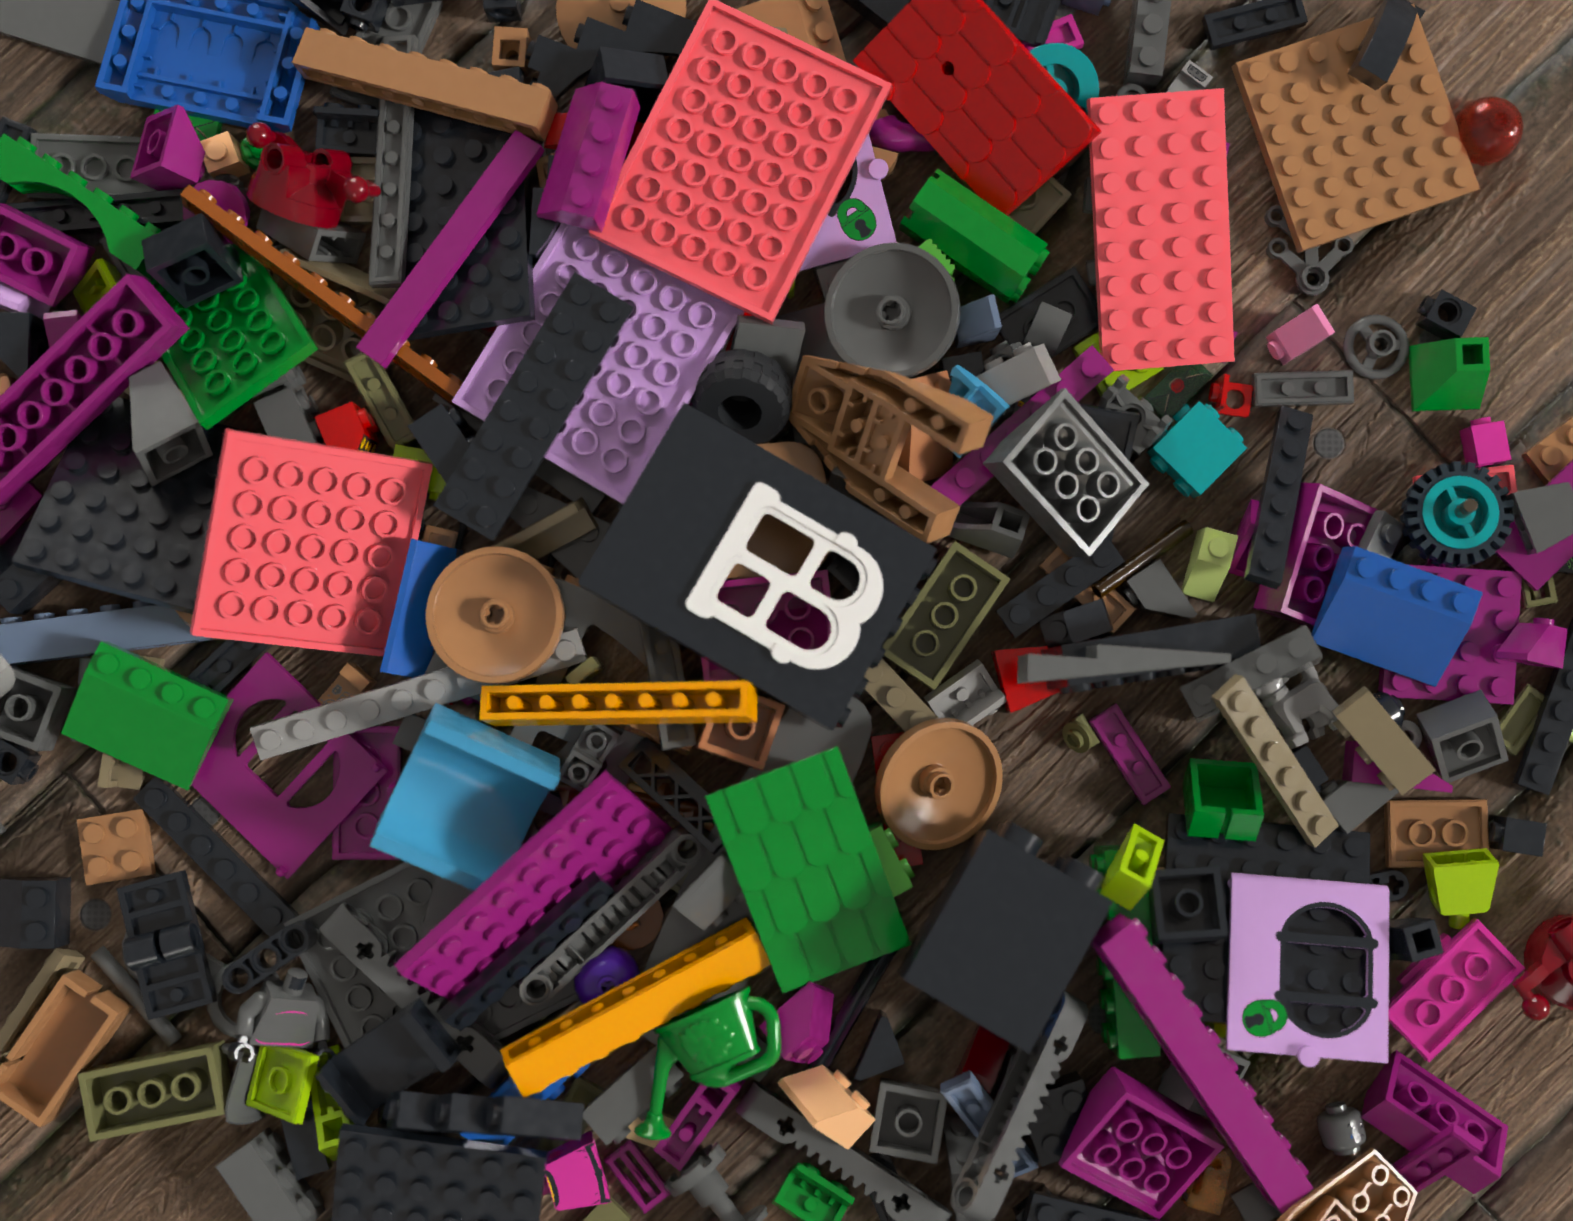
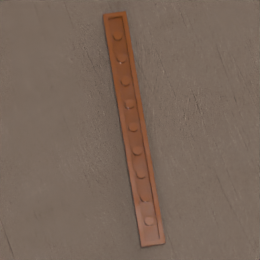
M188 185L180 194L183 206L194 215L202 213L224 237L360 338L364 337L377 319L371 313L367 312L364 315L356 309L355 302L346 294L339 292L337 295L329 289L327 281L313 271L309 274L302 269L299 260L287 251L281 253L272 246L273 242L259 230H256L254 233L244 225L245 221L237 213L230 209L226 212L216 205L217 200L206 190L200 189L197 191L191 185ZM406 340L392 361L445 401L459 409L451 401L463 382L453 374L445 375L437 369L438 365L431 357L424 353L418 355L409 348L411 345Z

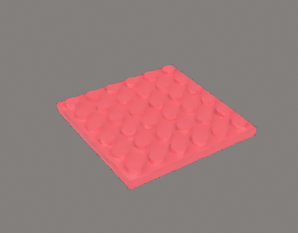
M225 429L190 628L191 635L383 657L411 539H419L433 464L426 461Z

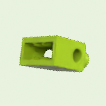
M1487 848L1423 853L1431 903L1440 915L1448 916V925L1450 927L1463 929L1470 922V914L1486 913L1490 909L1499 862Z

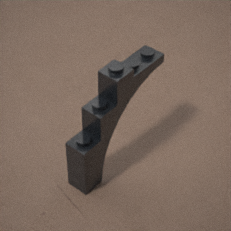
M636 0L634 7L628 5L622 24L627 26L626 31L587 17L585 24L579 23L574 37V42L578 43L577 49L538 34L536 42L531 40L525 56V60L529 61L528 68L540 73L538 79L532 78L530 85L532 83H539L550 89L555 101L558 102L579 80L589 75L600 46L679 57L697 22L644 1Z
M397 1091L391 1092V1097L386 1100L385 1104L379 1107L377 1120L383 1129L405 1132L480 1134L574 1141L581 1140L584 1104L513 1096L484 1097L455 1093L437 1095Z

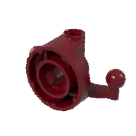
M255 122L249 125L246 130L248 143L254 148H263L257 172L251 176L246 195L250 201L277 216L312 227L336 228L347 199L353 203H360L365 201L368 196L378 197L381 193L378 185L360 176H353L351 174L352 160L345 151L325 148L316 149L314 152L302 150L291 137L282 132L271 131V128L262 122Z
M1573 914L1557 915L1543 921L1530 934L1523 952L1525 973L1512 984L1523 999L1521 1008L1524 1015L1533 1021L1543 1020L1549 1015V1002L1573 1010V961L1571 960L1573 959ZM1534 989L1538 994H1533L1531 990Z

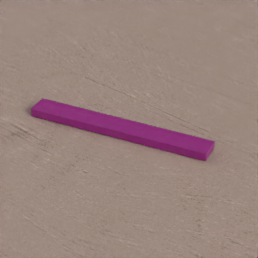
M517 130L513 132L358 343L356 348L386 369L545 152L541 145Z

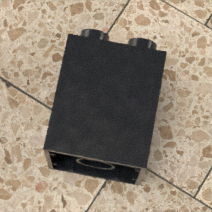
M1006 821L1005 824L999 822L994 832L988 829L974 834L899 966L897 973L905 981L1025 1052L1030 1053L1113 902L1097 893L1105 878L1102 874L1070 856H1067L1066 859L1058 857L1052 867L1035 857L1044 841L1026 829Z

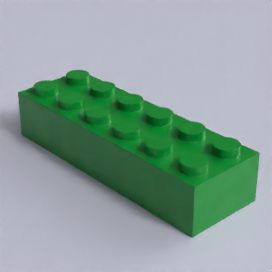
M1122 844L1094 846V854L1089 855V867L1105 877ZM1102 882V884L1100 885V887H1099V889H1098V891H1097V893H1099V894H1100V891H1101L1103 882ZM1149 890L1131 910L1112 901L1113 904L1099 929L1119 913L1131 920L1136 918L1147 930L1148 935L1145 938L1150 946H1152ZM1097 955L1098 976L1103 975V989L1098 991L1100 1009H1105L1106 1023H1101L1102 1042L1107 1043L1108 1049L1119 1059L1160 1057V1045L1099 955Z

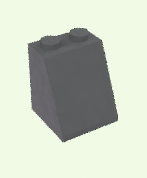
M161 361L152 366H146L139 370L138 373L129 377L132 446L151 486L213 455L201 424H199L192 409Z

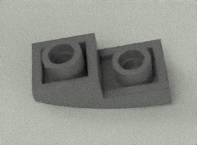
M585 725L560 768L559 780L582 793L596 777L605 758L620 736V731L610 725Z

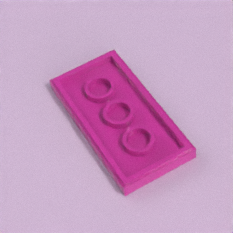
M1473 918L1443 947L1444 953L1434 956L1389 1000L1388 1022L1427 1062H1430L1525 969L1476 918Z

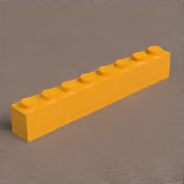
M748 681L481 686L479 720L493 726L757 723L758 688Z
M747 917L501 1048L500 1051L505 1066L523 1098L539 1093L553 1082L573 1075L579 1068L588 1063L606 1057L612 1050L623 1044L637 1040L647 1031L667 1024L673 1017L682 1012L698 1007L703 1001L717 993L726 992L741 980L759 974L765 967L771 965L770 960L755 929Z

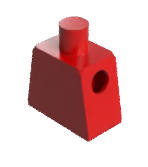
M1048 646L1002 649L991 652L1000 690L1007 700L1004 703L1006 713L1018 711L1059 692V688L1048 690L1046 681L1017 684L1018 656L1026 654L1042 655L1041 650L1047 649Z

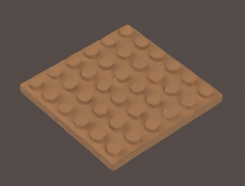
M1418 13L1416 14L1406 45L1387 83L1376 91L1347 74L1359 53L1357 49L1375 17L1236 62L1232 66L1297 253L1474 193L1480 189Z

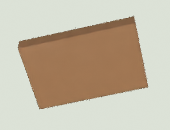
M1389 800L1384 804L1385 867H1424L1423 853L1482 848L1489 850L1487 800Z

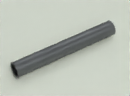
M102 946L90 956L169 1048L182 1038V1035L166 1016L152 1020L147 1019L140 986L105 946Z

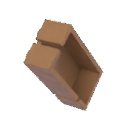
M79 969L62 975L7 1055L8 1061L0 1065V1100L40 1128L58 1117L79 1086L78 1074L93 1066L133 1007L109 990L100 993L102 985Z

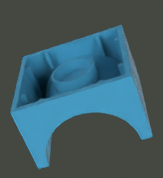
M435 702L377 822L370 846L475 891L519 851L540 805L550 790H555L559 782L560 758Z

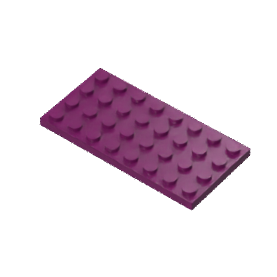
M604 771L395 964V967L402 976L448 1000L453 999L589 874L595 871L613 887L615 882L626 871L635 867L652 847L657 846L664 840L665 835L672 830V827L664 818L608 772Z

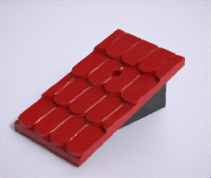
M911 0L865 49L853 59V62L860 69L892 84L886 99L890 100L913 128L925 137L961 180H965L980 198L1007 216L1102 132L983 0Z

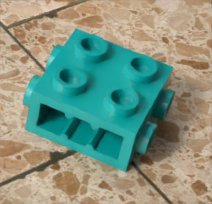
M1200 401L1192 407L1185 404L1172 417L1176 423L1168 431L1165 430L1146 452L1151 457L1149 461L1153 467L1163 474L1167 472L1175 480L1173 483L1174 487L1186 497L1190 495L1193 499L1200 496L1247 449L1242 443L1244 439L1240 433L1232 427L1227 428L1218 420L1220 418L1218 412L1209 404L1205 403L1203 405Z

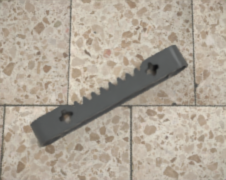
M682 825L676 826L669 831L660 844L652 847L641 858L637 866L633 867L628 875H624L618 885L614 884L612 888L615 892L601 908L593 911L582 921L577 930L569 933L556 945L553 952L544 956L530 969L524 978L518 980L519 993L523 1002L529 1006L536 1007L544 1005L580 973L582 967L588 961L597 957L699 863L704 855V846ZM683 840L694 841L693 846L687 851H679L677 849ZM535 979L544 982L537 989L527 987V984Z
M343 902L321 925L320 930L322 934L399 1007L403 1009L420 997L462 1049L456 1060L482 1084L494 1089L508 1074L500 1051L505 1046L483 1025L474 1022L462 1031L444 1022L438 1011L443 1008L446 998L442 996L435 999V992L429 989L425 990L423 986L399 973L394 961L397 951L389 952V941L385 934L357 908L348 902ZM371 942L374 947L371 950L372 953L367 955L364 952L367 948L366 944ZM468 1035H471L474 1040L468 1047L464 1046L462 1042Z
M1064 990L1041 1032L1043 1038L1038 1037L1031 1052L1027 1053L1020 1048L1018 1049L951 1194L952 1208L956 1212L975 1221H992L997 1215L1014 1178L1015 1168L1012 1161H1018L1020 1158L1015 1150L1016 1148L1025 1147L1021 1137L1022 1135L1031 1134L1027 1124L1028 1122L1037 1121L1033 1111L1034 1109L1043 1108L1039 1098L1040 1096L1049 1095L1045 1085L1054 1084L1055 1080L1051 1072L1060 1071L1061 1067L1058 1062H1062L1069 1057L1088 1016L1086 1003ZM1054 1042H1055V1043H1058V1044L1062 1045V1047H1061V1048H1058V1047L1054 1046L1053 1044H1054ZM978 1161L983 1162L984 1165H983V1166L979 1165V1164H978ZM995 1169L1001 1171L1003 1175L995 1173Z
M753 1081L735 1110L742 1118L778 1142L785 1144L796 1141V1149H800L806 1144L808 1146V1157L818 1152V1164L822 1165L827 1160H830L829 1171L832 1173L838 1168H842L841 1179L845 1180L852 1175L854 1188L864 1183V1194L866 1196L875 1190L876 1202L879 1204L884 1200L887 1213L896 1221H949L953 1215L940 1202L880 1162L874 1160L856 1146L852 1145L847 1150L815 1129L796 1106L756 1081ZM788 1116L792 1117L794 1129L788 1127L786 1131L781 1130V1121L779 1119L786 1120ZM903 1193L907 1194L908 1204L901 1203L899 1207L895 1206V1198L893 1196L901 1197Z

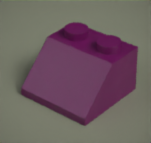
M177 104L146 118L130 176L131 179L157 191L183 189L188 185L197 184L201 180L205 171L203 160L206 152L184 107Z
M810 981L777 1010L781 1029L780 1056L783 1059L801 1064L806 1062L810 1064L823 1054L822 1048L829 1042L834 999V993L831 989ZM765 1020L761 1025H759V1027L767 1037V1025Z

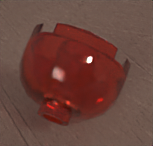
M1496 96L1479 98L1463 108L1455 119L1460 141L1467 151L1470 162L1485 166L1503 160L1514 151L1522 139L1524 129L1522 115L1516 106L1505 98Z

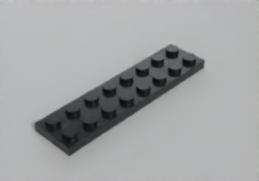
M574 272L433 506L490 540L495 541L632 314L634 307Z

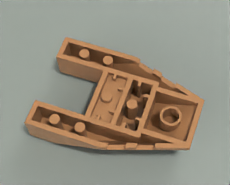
M805 355L802 357L792 390V407L789 421L810 446L815 445L825 457L823 462L831 471L838 467L847 478L843 480L846 482L845 488L850 494L910 534L926 543H930L950 535L960 505L897 465L910 426L913 425L959 455L983 447L994 416L967 399L894 372Z

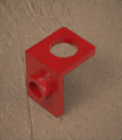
M1224 373L1215 380V383L1212 382L1208 401L1212 403L1211 406L1218 414L1247 418L1250 414L1253 387L1247 384L1229 382L1230 374ZM1236 390L1242 394L1244 401L1240 408L1232 409L1227 406L1226 400L1229 391Z

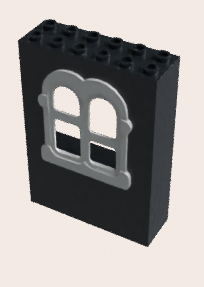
M684 402L578 580V584L591 594L741 681L750 682L760 692L786 705V707L822 728L833 731L835 726L842 728L852 711L847 705L852 697L856 699L861 696L869 681L864 677L869 667L872 669L876 668L886 652V649L881 647L886 638L890 640L891 637L893 638L903 622V619L898 616L903 609L911 608L921 591L916 588L919 580L924 581L925 578L929 577L938 560L933 558L937 550L933 546ZM766 514L778 518L809 536L814 541L813 549L799 573L795 576L786 574L750 553L746 548V544L755 528ZM829 551H834L850 560L857 567L860 574V583L857 591L845 600L828 598L810 586L811 578L825 554ZM736 564L748 567L767 578L770 582L769 590L755 614L751 617L740 614L721 603L717 598L720 588ZM790 592L827 615L831 623V634L824 646L816 650H805L767 629L766 621L783 593Z

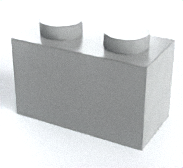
M1031 342L1012 351L1014 357L1005 362L1000 357L985 364L986 372L976 376L1009 405L1061 381L1045 345L1041 344L1032 347Z

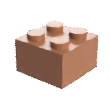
M758 695L757 723H703L694 748L755 770H763L786 705Z

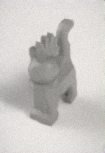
M1314 666L1301 672V683L1291 690L1284 685L1289 680L1285 676L1253 691L1262 700L1261 702L1267 708L1268 715L1273 723L1282 731L1285 738L1284 741L1290 750L1308 742V736L1302 723L1304 718H1306L1311 727L1308 731L1311 740L1325 735L1324 726L1327 724L1333 731L1337 730L1333 724L1337 717L1332 710L1339 705L1331 697L1326 686L1320 682Z

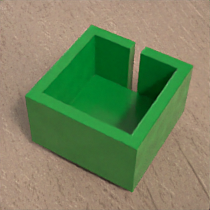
M1189 758L1182 783L1187 836L1218 838L1219 834L1222 833L1225 839L1256 841L1264 818L1259 774L1256 765L1248 762Z

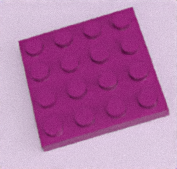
M1409 565L1483 592L1469 630L1436 687L1380 668L1378 691L1386 692L1397 698L1452 701L1481 689L1489 703L1514 705L1516 663L1498 659L1496 654L1519 623L1522 577L1516 571Z

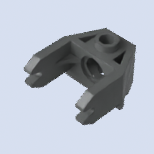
M1122 374L1104 392L1099 401V406L1139 413V424L1132 452L1140 455L1145 448L1148 449L1170 426L1173 419L1166 414L1160 420L1153 413L1154 408L1143 397L1136 398L1126 388L1129 379Z

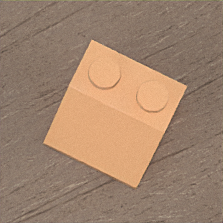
M820 1065L783 1077L778 1082V1085L815 1129L847 1150L876 1120L867 1110L870 1103L858 1091L855 1090L853 1093L849 1089L852 1082L838 1069L833 1073L825 1066Z

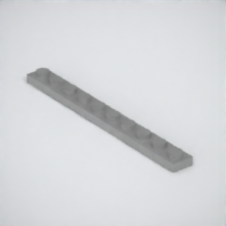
M577 627L562 632L555 651L538 670L514 682L504 684L481 683L458 674L450 667H445L252 726L250 731L261 761L431 709L435 702L444 705L480 694L481 686L510 685L586 661L587 656Z

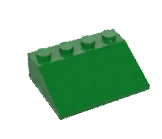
M100 641L84 673L61 734L188 791L234 699L111 642Z

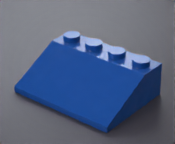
M1357 546L1342 547L1311 635L1319 646L1436 687L1473 622L1483 592Z

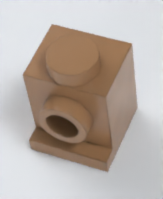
M494 26L492 67L494 71L519 66L524 72V76H528L529 61L525 60V56L532 39L527 28ZM511 55L519 56L518 60H509L508 58Z

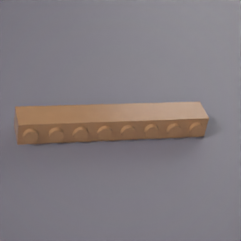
M306 27L292 61V64L304 79L512 134L517 130L528 138L543 142L547 138L558 108V104L550 89L542 84H524L508 75L493 76L477 67H470V69L462 68L446 59L435 61L415 51H410L409 54L404 53L384 43H380L377 46L367 43L357 36L346 38L326 28L315 30Z

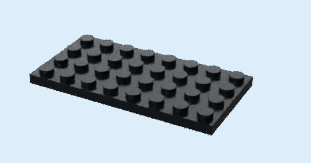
M519 66L488 72V74L497 77L508 75L524 83V72ZM415 108L406 278L512 133ZM529 174L408 337L409 341L535 320L532 257L529 255L531 229Z

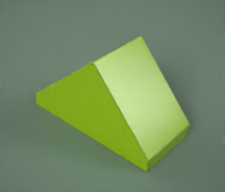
M103 258L96 259L73 291L84 314L123 278L118 269Z

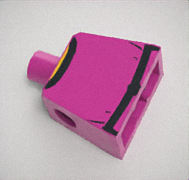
M592 1130L582 1134L581 1140L568 1141L548 1152L543 1196L551 1193L554 1207L558 1211L611 1202L609 1187Z

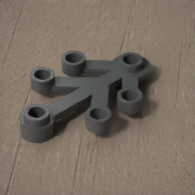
M1272 206L1265 213L1264 220L1266 224L1273 228L1279 227L1292 239L1281 206ZM1271 212L1279 213L1280 221H1274L1271 218ZM1349 236L1333 241L1331 251L1320 262L1318 257V248L1320 246L1304 251V261H1302L1288 249V243L1283 238L1271 240L1266 247V253L1271 259H1280L1296 274V285L1303 294L1315 296L1327 288L1329 284L1328 271L1341 257H1345L1352 252L1354 242ZM1339 241L1346 243L1347 251H1341L1338 248ZM1279 244L1282 247V253H1275L1272 245ZM1307 275H1313L1316 278L1315 285L1307 282Z

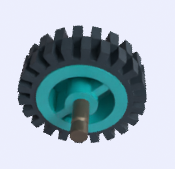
M1453 461L1450 465L1444 463L1434 469H1430L1413 483L1414 485L1405 495L1407 496L1406 499L1402 502L1401 509H1404V513L1400 516V522L1405 523V529L1402 530L1404 537H1410V547L1412 549L1417 548L1420 551L1418 555L1421 558L1426 559L1428 557L1432 559L1431 564L1436 566L1444 564L1446 568H1454L1456 566L1465 568L1487 559L1505 544V538L1512 531V528H1509V526L1514 522L1515 514H1510V509L1514 507L1513 499L1507 500L1506 495L1510 493L1506 486L1501 488L1498 484L1501 479L1497 475L1494 477L1489 476V469L1485 467L1477 469L1475 468L1476 464L1471 462L1461 465V461Z

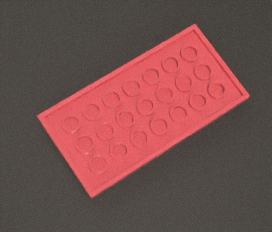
M1224 88L1087 99L1088 117L1102 131L1089 143L1100 354L1114 371L1235 361Z

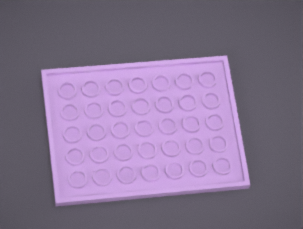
M561 223L533 268L535 320L498 326L451 402L483 422L485 421L574 272L578 273L633 306L634 310L545 456V459L623 505L682 404L685 402L689 405L702 371L722 351L735 329L738 315H744L745 311L590 237L588 229Z

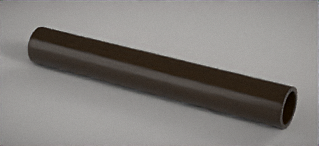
M1182 520L1092 584L1091 588L1094 594L1100 599L1189 537L1194 532L1191 524L1186 520Z

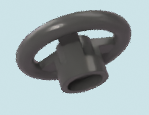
M1378 314L1368 315L1358 319L1350 326L1344 338L1343 351L1347 363L1357 374L1369 379H1384L1397 373L1405 364L1409 353V341L1403 327L1394 319ZM1379 324L1389 328L1395 334L1397 340L1387 330H1378L1373 333L1368 325ZM1358 332L1366 342L1367 355L1362 364L1356 358L1353 349L1354 339ZM1375 341H1378V342L1381 343V345H1382V350H1381V351H1380V350H1377V349L1375 348V346H1374V342H1375ZM1399 350L1397 358L1390 366L1379 370L1373 369L1378 358L1386 357L1393 351Z

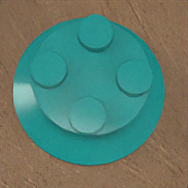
M1047 43L1031 49L1029 52L1078 106L1084 107L1087 112V99L1099 97L1098 76L1089 58L1077 48L1063 43Z

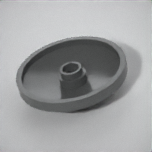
M905 243L878 244L854 255L835 275L825 300V326L831 344L846 363L894 372L910 378L931 368L944 356L951 346L960 320L959 295L949 272L940 261L927 251Z

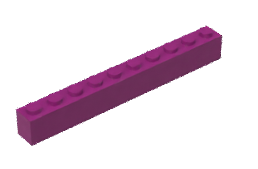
M1119 913L1098 929L1090 944L1265 1201L1283 1214L1313 1189L1306 1178V1175L1309 1174L1307 1168L1297 1157H1292L1288 1151L1291 1145L1284 1135L1279 1131L1275 1132L1271 1126V1123L1274 1122L1272 1116L1262 1105L1258 1106L1253 1099L1256 1096L1254 1089L1243 1078L1240 1080L1236 1074V1071L1239 1069L1237 1064L1226 1052L1222 1053L1218 1047V1044L1221 1043L1219 1037L1209 1026L1205 1027L1199 1019L1203 1016L1202 1012L1192 1000H1187L1181 992L1185 989L1182 982L1174 973H1168L1163 965L1167 962L1164 955L1156 946H1150L1145 937L1148 935L1145 927L1138 919L1134 918L1131 920Z

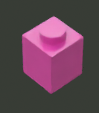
M1491 417L1471 420L1470 427L1459 431L1465 464L1468 462L1475 463V468L1511 460L1504 420L1491 422Z

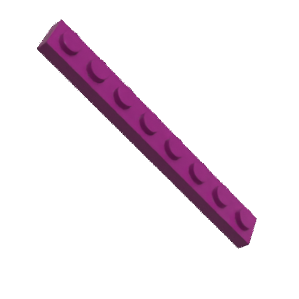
M1091 345L1059 373L1061 381L1035 394L986 437L983 447L969 452L931 487L958 505L963 504L994 476L983 463L1004 438L1061 389L1066 388L1073 398L1079 402L1111 374L1114 369Z

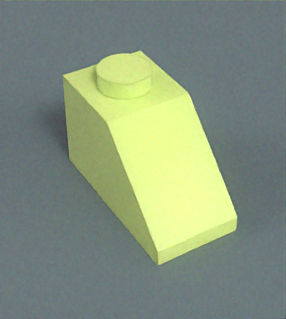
M1208 527L1197 531L1181 590L1184 595L1212 603L1215 601L1230 569L1238 539L1237 535Z

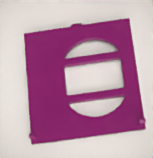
M267 652L227 695L233 698L234 701L192 786L277 869L275 871L277 876H284L288 880L388 770L352 733L327 740L328 742L280 796L248 767L250 760L258 753L254 740L241 755L237 753L236 730L244 713L254 704L266 699H279L286 702V705L272 720L291 715L295 711L301 712L321 706L317 699ZM337 751L340 761V773L337 784L331 794L321 803L314 806H291L289 801L327 759Z

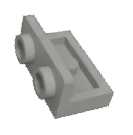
M978 659L924 696V699L938 718L959 719L971 725H974L985 716L994 714L1007 701L1005 695L998 689L984 665Z

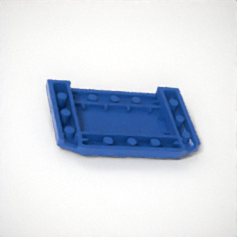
M120 0L95 88L100 94L121 103L158 110H165L178 104L184 107L188 116L248 128L249 125L255 122H262L267 124L271 131L291 132L306 80L292 64L305 28L308 27L315 30L320 28L317 21L313 18H308L289 0Z

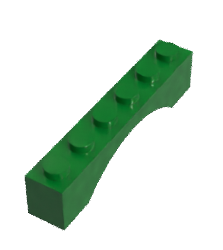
M6 134L2 135L0 138L1 180L22 194L37 192L56 193L80 201L99 222L106 237L110 253L151 280L152 276L146 271L142 240L161 232L159 228L150 222L145 227L137 222L140 217L123 204L119 210L112 206L111 203L114 199L96 187L93 192L85 188L89 182L72 170H70L68 175L61 172L60 169L63 165L45 153L42 158L34 154L38 148L21 136L15 141Z

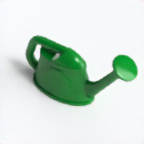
M748 986L698 1006L671 1019L667 1024L654 1028V1033L658 1034L659 1037L650 1108L646 1119L635 1127V1134L649 1140H665L671 1137L672 1132L663 1121L662 1109L669 1071L678 1061L688 1071L692 1081L713 1088L727 1087L774 1065L781 1051V1029L779 1016L773 1005L763 998L749 996L751 991ZM752 1010L758 1011L766 1020L767 1051L763 1056L734 1068L735 1064L761 1051L760 1045L757 1043Z

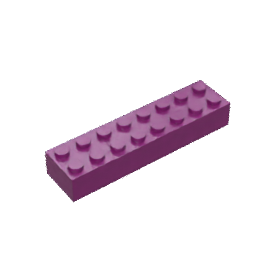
M126 274L0 396V506H4L120 396L129 387L130 376L138 373L139 370L146 366H151L190 329L146 277Z

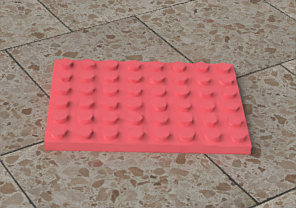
M708 0L622 166L602 233L589 230V236L767 323L773 324L891 90L892 84L718 0Z

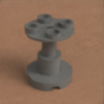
M718 1142L714 1146L712 1144L707 1145L690 1157L689 1161L680 1171L681 1175L678 1177L673 1172L664 1183V1187L672 1197H676L689 1190L702 1208L710 1206L720 1221H762L768 1215L765 1205H759L742 1215L725 1193L729 1185L716 1167L725 1158L726 1152Z

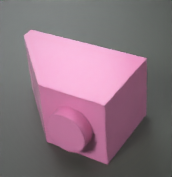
M1316 304L1266 337L1269 342L1267 347L1273 358L1280 360L1282 365L1313 348L1335 333L1319 305Z

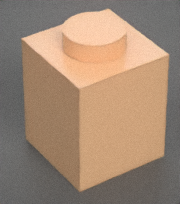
M228 131L200 141L206 152L203 161L208 173L213 178L220 174H231L240 177L251 173L248 165L242 159L240 143Z

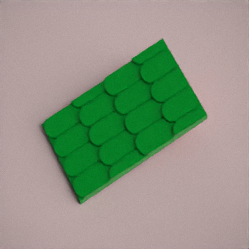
M838 746L705 796L782 993L911 945Z

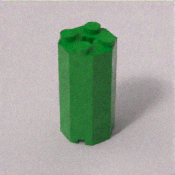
M939 169L935 171L934 177L931 176L912 201L909 207L912 213L909 218L904 216L899 225L900 231L920 245L927 239H932V244H937V249H941V254H946V259H950V264H955V269L1006 304L1010 300L1015 303L1019 300L1031 281L1028 274L1030 273L1035 276L1050 251L1045 249L1048 245L1045 241Z

